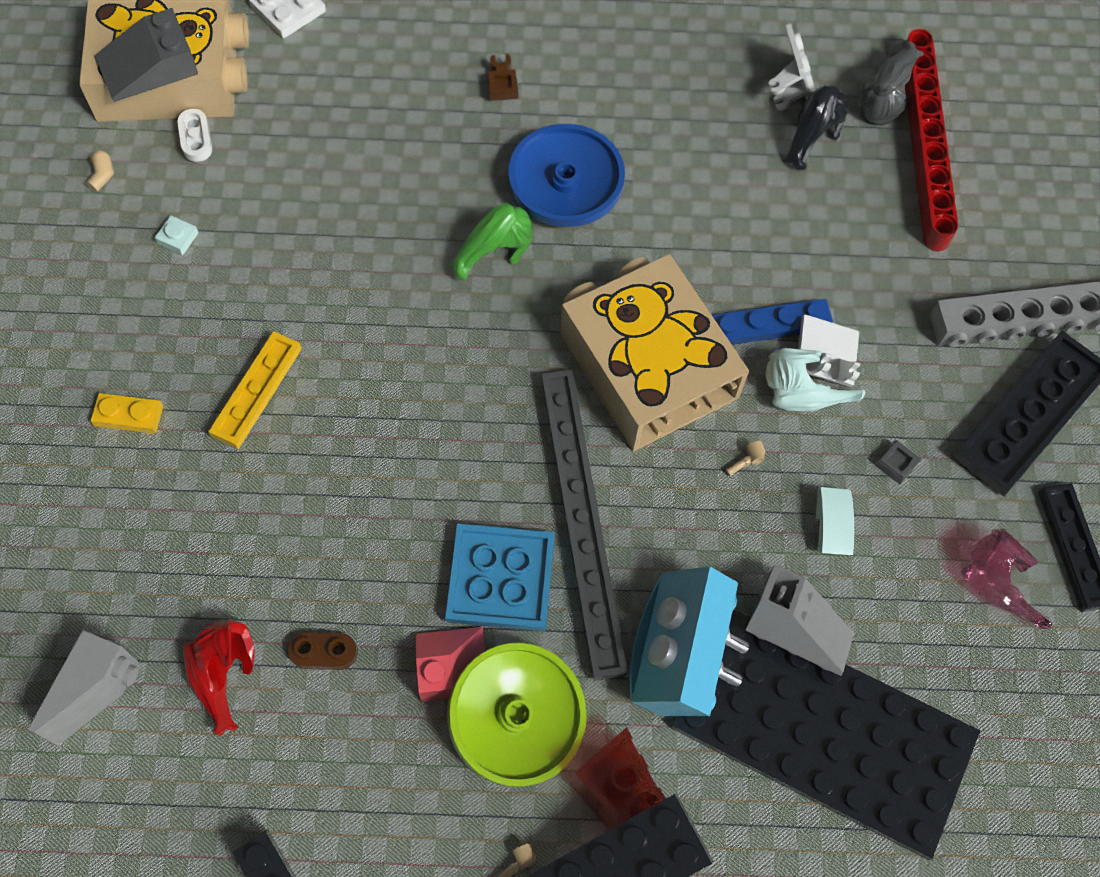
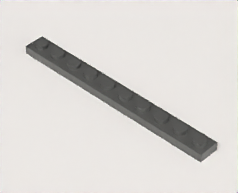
M564 370L542 373L541 380L593 681L627 676L628 670L573 371Z

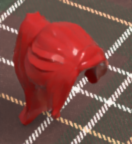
M227 619L202 627L196 634V639L187 641L183 646L185 672L189 686L195 691L197 697L208 710L214 723L212 733L218 736H222L226 730L235 731L239 728L232 720L227 703L226 674L236 658H239L242 662L243 674L248 675L252 673L255 658L254 643L247 626L234 619Z

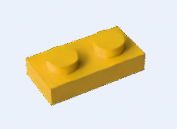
M99 393L91 417V423L95 427L156 434L164 406L160 400Z

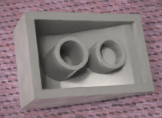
M82 630L28 730L46 741L59 746L124 694L127 686L130 687L135 682L140 663L121 645Z

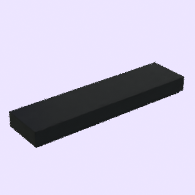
M1068 483L1041 488L1038 494L1081 613L1099 610L1100 556L1073 484Z

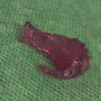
M1005 528L992 530L991 534L985 535L975 544L971 552L972 561L962 569L961 574L968 584L992 605L1023 616L1041 629H1050L1052 622L1049 621V617L1041 614L1028 604L1023 598L1024 595L1021 594L1011 581L1012 565H1015L1019 572H1023L1033 565H1037L1038 560L1009 534Z

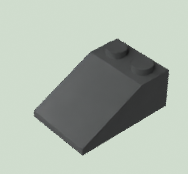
M173 8L144 16L95 55L113 102L198 75L191 50Z

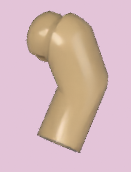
M101 150L91 154L90 163H93L95 173L85 182L87 187L95 193L114 174L111 157Z

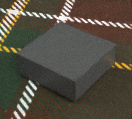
M895 440L877 460L875 465L898 484H901L918 465L921 458L898 440Z

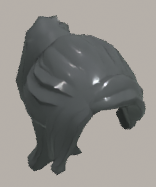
M907 40L900 43V52L886 60L881 65L877 75L865 83L859 99L862 114L868 121L884 126L898 118L909 105L910 97L908 94L905 95V84L910 80L912 68L918 57L924 55L922 51L916 49L914 43Z

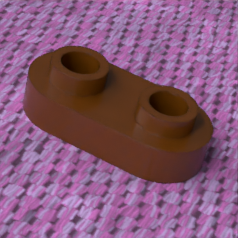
M300 633L289 643L288 654L292 662L301 669L344 670L355 663L358 649L354 640L349 635L343 633ZM302 645H311L308 653H299ZM343 645L345 646V651L342 654L336 655L333 653L336 646Z

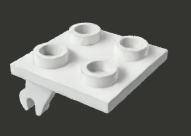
M791 23L785 26L794 60L775 78L769 81L770 87L779 85L771 89V93L776 95L773 98L774 103L783 101L775 105L776 110L779 111L787 109L790 103L804 96L806 99L809 96V89L814 88L809 62L803 50L804 47L800 33L794 34Z
M804 314L801 319L798 349L822 352L820 362L806 364L807 373L848 387L854 386V382L860 372L856 371L860 367V363L856 362L859 331Z

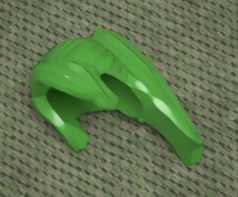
M509 203L493 208L468 236L455 260L449 263V267L454 268L455 277L462 281L465 280L470 268L484 255L495 251L497 248H517L516 252L509 259L512 265H516L533 240V225L528 213L523 208L509 205Z

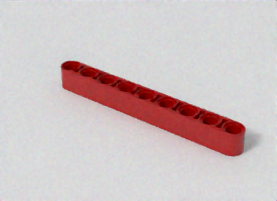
M919 28L909 33L907 41L914 43L916 49L922 51L924 55L918 57L912 68L910 80L905 84V94H908L910 97L907 110L923 240L929 249L939 252L947 249L957 232L958 218L933 37L929 31Z

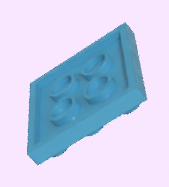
M457 523L445 621L448 623L546 632L555 532Z

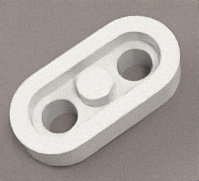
M199 109L185 110L179 115L177 121L184 156L190 161H204L212 153L211 136L206 115Z

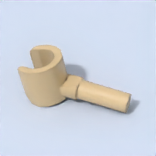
M761 441L752 442L745 447L748 456L725 469L729 476L746 465H756L764 461L766 451Z
M527 843L512 850L516 862L507 867L497 877H511L518 871L532 866L536 861V855L532 846Z

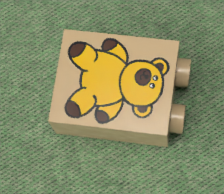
M88 0L79 85L96 121L178 119L179 115L188 109H199L206 115V118L233 117L234 93H246L248 88L245 60L243 57H236V48L249 47V28L246 14L232 13L229 0ZM173 8L191 50L198 75L113 102L95 55L144 16Z
M671 254L652 263L647 258H637L626 264L619 271L617 279L597 288L593 282H588L577 286L567 294L564 304H562L560 335L633 452L739 399L749 369Z

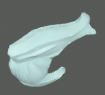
M783 348L775 349L768 357L770 361L767 364L765 376L768 386L774 391L772 404L780 409L813 412L839 403L860 401L865 397V391L831 389L830 386L813 382L806 371V364L820 362L821 351Z

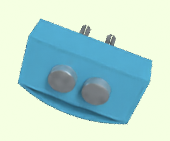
M712 567L662 572L645 606L633 645L629 674L632 703L659 716H710L711 710L716 704L715 690L718 677L734 686L741 684L742 676L724 667L722 662L725 644L741 653H746L749 649L747 648L749 644L732 635L729 629L732 611L737 604L736 591L738 582Z

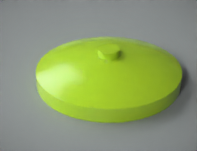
M508 643L493 647L479 654L458 675L448 700V730L458 755L477 775L492 783L503 786H531L542 783L557 775L576 755L586 729V702L583 690L575 674L557 655L533 644Z

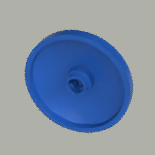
M554 124L533 131L516 146L509 161V187L517 204L534 219L559 227L582 226L602 218L616 205L624 187L625 167L618 149L603 134L582 125Z

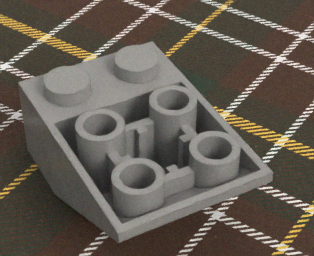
M774 564L759 594L746 627V631L756 635L758 638L767 640L793 655H798L817 664L822 669L840 676L844 672L854 634L806 578Z

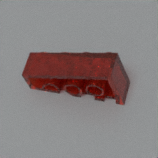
M627 727L575 771L569 782L609 830L666 799L660 787L657 788L648 771L649 767L642 754L639 755L633 744V737Z

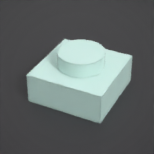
M170 216L155 236V240L158 245L183 255L198 235V230L196 226Z

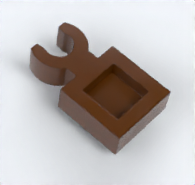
M506 54V61L504 63H497L495 55H491L490 68L492 71H488L490 101L518 99L516 69H511V56Z

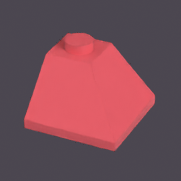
M483 627L416 634V666L418 692L421 702L449 699L454 682L464 667L479 654L485 652Z

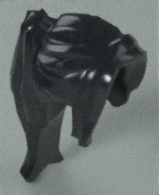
M833 85L819 86V88L809 92V96L805 99L803 108L798 116V126L791 148L786 158L783 159L784 162H792L797 170L804 171L807 168V157L817 139L825 133L827 128L836 125L833 139L837 140L840 137V131L849 108L844 93L840 92L838 87Z

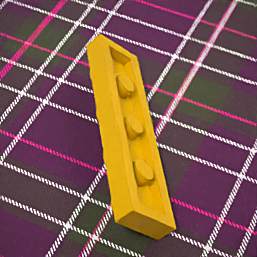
M275 331L272 332L208 431L212 438L233 448H240L302 350L299 342Z

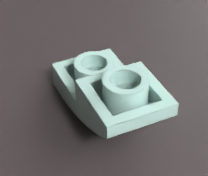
M818 487L815 519H820L817 552L853 555L854 509L851 490Z

